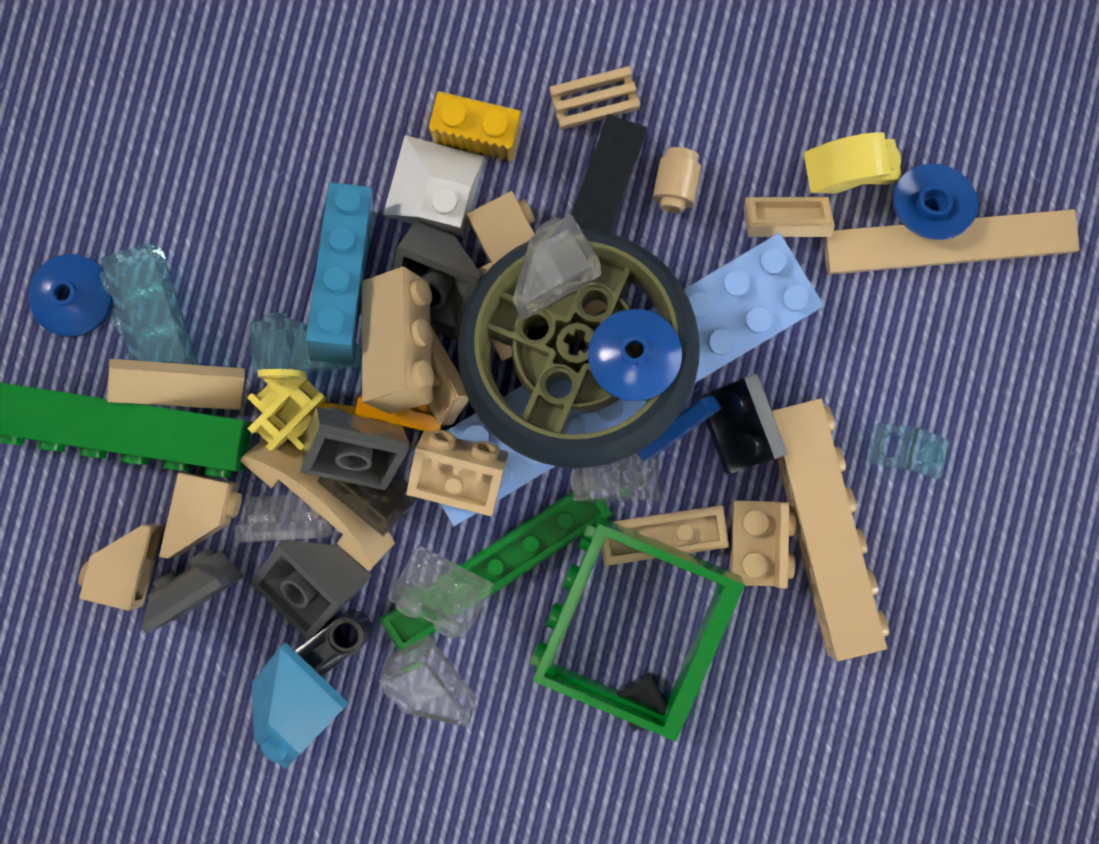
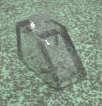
M572 215L562 220L560 218H553L545 222L537 229L536 235L532 236L529 240L512 300L522 321L602 275L600 260Z
M631 455L623 460L607 465L573 468L571 486L574 490L575 501L590 503L661 501L659 460L651 458L643 462L640 456Z
M429 635L388 656L379 683L385 695L389 699L394 700L403 713L462 727L470 724L477 697Z

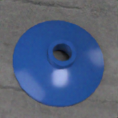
M923 164L913 167L901 176L893 191V207L898 219L911 232L927 239L945 240L959 236L971 226L977 216L979 207L978 196L972 183L962 173L945 165ZM927 206L934 207L936 211L930 210Z
M76 254L59 255L42 264L32 277L28 291L30 310L37 322L49 332L65 337L82 336L99 327L109 314L113 300L112 285L103 268L95 261ZM68 286L70 295L66 300L62 301L59 298L60 290Z
M628 309L611 315L598 326L589 344L588 361L594 379L607 393L626 401H643L658 396L673 383L680 370L682 348L676 331L663 317L647 310ZM631 344H639L643 347L644 352L638 358H631L626 354V348Z

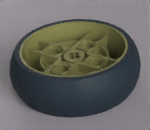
M581 229L563 230L533 238L517 246L499 259L485 273L470 296L463 313L458 339V360L462 383L472 408L488 430L502 443L529 459L548 465L568 468H587L611 464L623 460L653 443L670 427L684 408L696 380L700 355L699 331L693 308L682 285L671 270L653 253L633 241L607 232ZM586 269L582 282H571L554 286L538 295L531 303L516 297L525 288L546 276L568 270ZM633 284L647 295L657 308L660 316L668 321L676 331L682 348V361L679 373L664 392L654 398L643 400L647 403L622 423L599 432L566 434L574 414H585L602 410L619 400V398L610 395L602 389L594 379L589 366L588 349L595 330L605 319L617 312L632 309L624 299L630 285ZM599 300L606 303L608 307L603 314L591 316L584 312L585 306L591 301ZM540 323L549 327L548 333L542 339L531 340L526 337L527 330L534 324ZM492 339L512 347V361L515 372L523 387L531 395L522 417L505 401L495 383L490 354ZM578 340H584L587 352L584 353L579 350L578 356H573L569 344L573 343L576 345ZM631 344L626 348L625 352L631 358H638L643 354L644 349L639 344ZM563 379L572 384V390L563 398H554L548 393L549 387L556 380Z

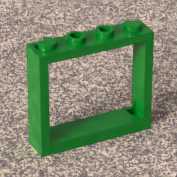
M599 517L596 526L587 525L578 548L585 552L579 566L571 563L562 584V588L568 590L563 604L555 602L545 626L552 630L546 643L538 641L529 663L536 667L532 681L676 742L745 584L738 574ZM606 537L718 584L667 700L664 714L656 711L657 708L634 698L620 696L614 688L553 663Z

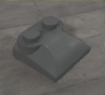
M208 548L188 560L187 562L191 568L179 576L172 571L153 582L151 585L155 591L148 595L150 602L141 624L145 634L175 622L243 579L244 576L237 565L229 563L222 551L213 554L211 549Z

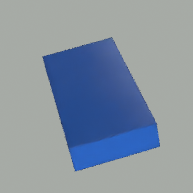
M707 396L698 400L680 413L660 437L637 453L643 462L657 456L722 407L714 396Z

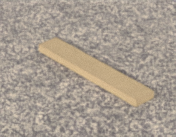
M1075 209L975 218L965 232L945 240L921 237L911 232L904 225L833 231L832 237H823L827 275L1068 254L1080 251Z

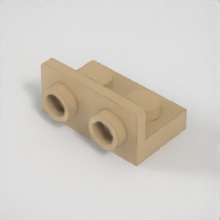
M443 430L424 431L415 448L406 495L492 517L509 452L499 449L498 446L490 442L478 441L474 443L458 439L452 433Z
M731 500L730 572L740 575L745 586H775L778 589H787L788 579L794 578L795 558L793 553H789V536L795 535L796 516L794 511H789V503L780 501Z

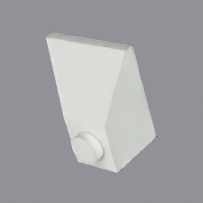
M405 135L383 215L411 224L417 220L449 234L464 237L468 223L467 213L471 212L485 156Z

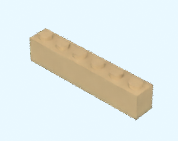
M822 398L773 410L774 419L788 453L777 458V463L787 502L789 503V509L795 512V532L827 655L839 662L886 650L887 646L884 636L889 635V628L885 615L882 611H877L873 595L878 594V585L872 570L866 569L863 554L867 553V543L862 530L855 527L852 513L857 510L856 501L852 490L849 487L845 488L841 472L846 470V464L840 447H834L831 431L835 429V422L832 411L828 405L824 406Z

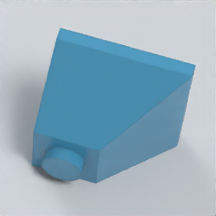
M286 642L252 681L254 740L261 746L263 754L270 761L279 763L286 769L348 704Z

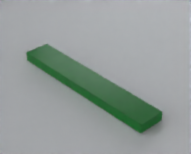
M588 480L384 614L378 620L400 654H403L582 536L587 525L595 527L599 517L607 519L612 514L590 480Z

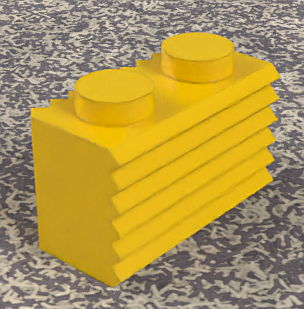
M438 91L429 129L436 144L442 143L444 146L450 144L451 148L458 146L460 150L466 148L468 152L474 150L476 154L482 152L484 156L490 154L492 159L498 156L500 161L506 158L509 163L514 159L522 126L521 111Z

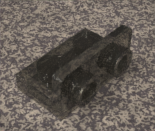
M398 476L393 477L386 490L319 477L317 481L383 537L401 517L403 518L417 500V497L406 495L408 483Z

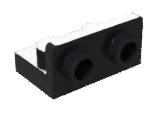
M758 374L745 377L697 397V400H700L707 396H714L722 407L705 421L726 474L735 473L749 466L771 461L788 454Z

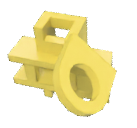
M294 369L258 370V377L262 378L268 385L258 395L251 393L247 397L262 412L247 429L251 433L258 432L268 442L265 447L269 451L278 449L287 439L300 451L303 450L307 432L302 437L300 436L308 429L316 407H320L326 401L325 396L307 380V372ZM287 402H289L278 414H276Z

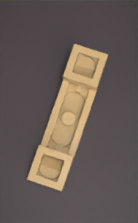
M263 439L242 456L240 462L268 486L273 488L281 481L341 532L343 536L337 545L368 571L395 544L381 518L350 483L300 473L304 449L300 451L294 444L285 441L278 449L269 451L265 447L268 442Z

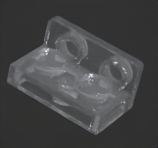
M297 495L248 497L245 500L246 523L235 525L236 542L323 538L333 535L332 525Z
M417 545L393 588L390 600L396 604V609L402 614L415 619L420 616L434 623V628L442 635L449 638H457L459 636L466 639L494 584Z

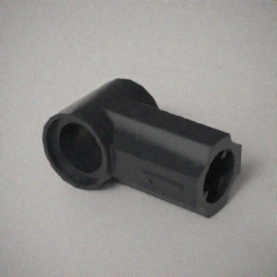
M357 610L347 611L294 651L322 677L348 656L356 653L370 639L372 623L363 612ZM342 623H349L356 628L358 632L357 642L347 641L342 636Z

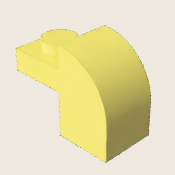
M884 132L849 136L803 152L811 193L837 194L863 184L889 185L898 182L902 176L900 170L901 156L896 147L895 139H885Z

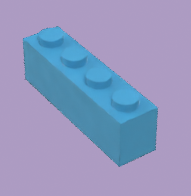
M331 182L328 184L306 334V345L310 360L353 365L362 301V281L365 279L373 218L372 187Z

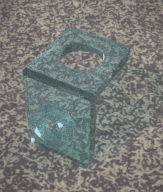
M878 423L869 462L876 465L906 469L933 479H940L949 442L944 437L917 427ZM897 434L901 439L900 451L893 457H887L883 452L884 441L888 436Z

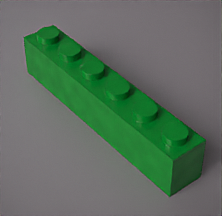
M0 382V443L23 446L24 438L38 440V449L65 452L66 445L81 447L79 455L106 459L107 451L122 453V462L148 465L149 458L164 460L163 468L189 472L190 464L205 466V475L231 478L232 471H245L246 466L240 460L249 451L251 432L247 428L253 423L252 421L143 404L107 402V399Z

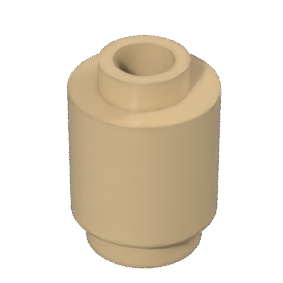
M671 147L666 150L665 156L660 159L653 200L660 204L659 208L661 210L680 214L684 212L685 208L694 206L701 165L698 163L699 155L695 151L682 147Z

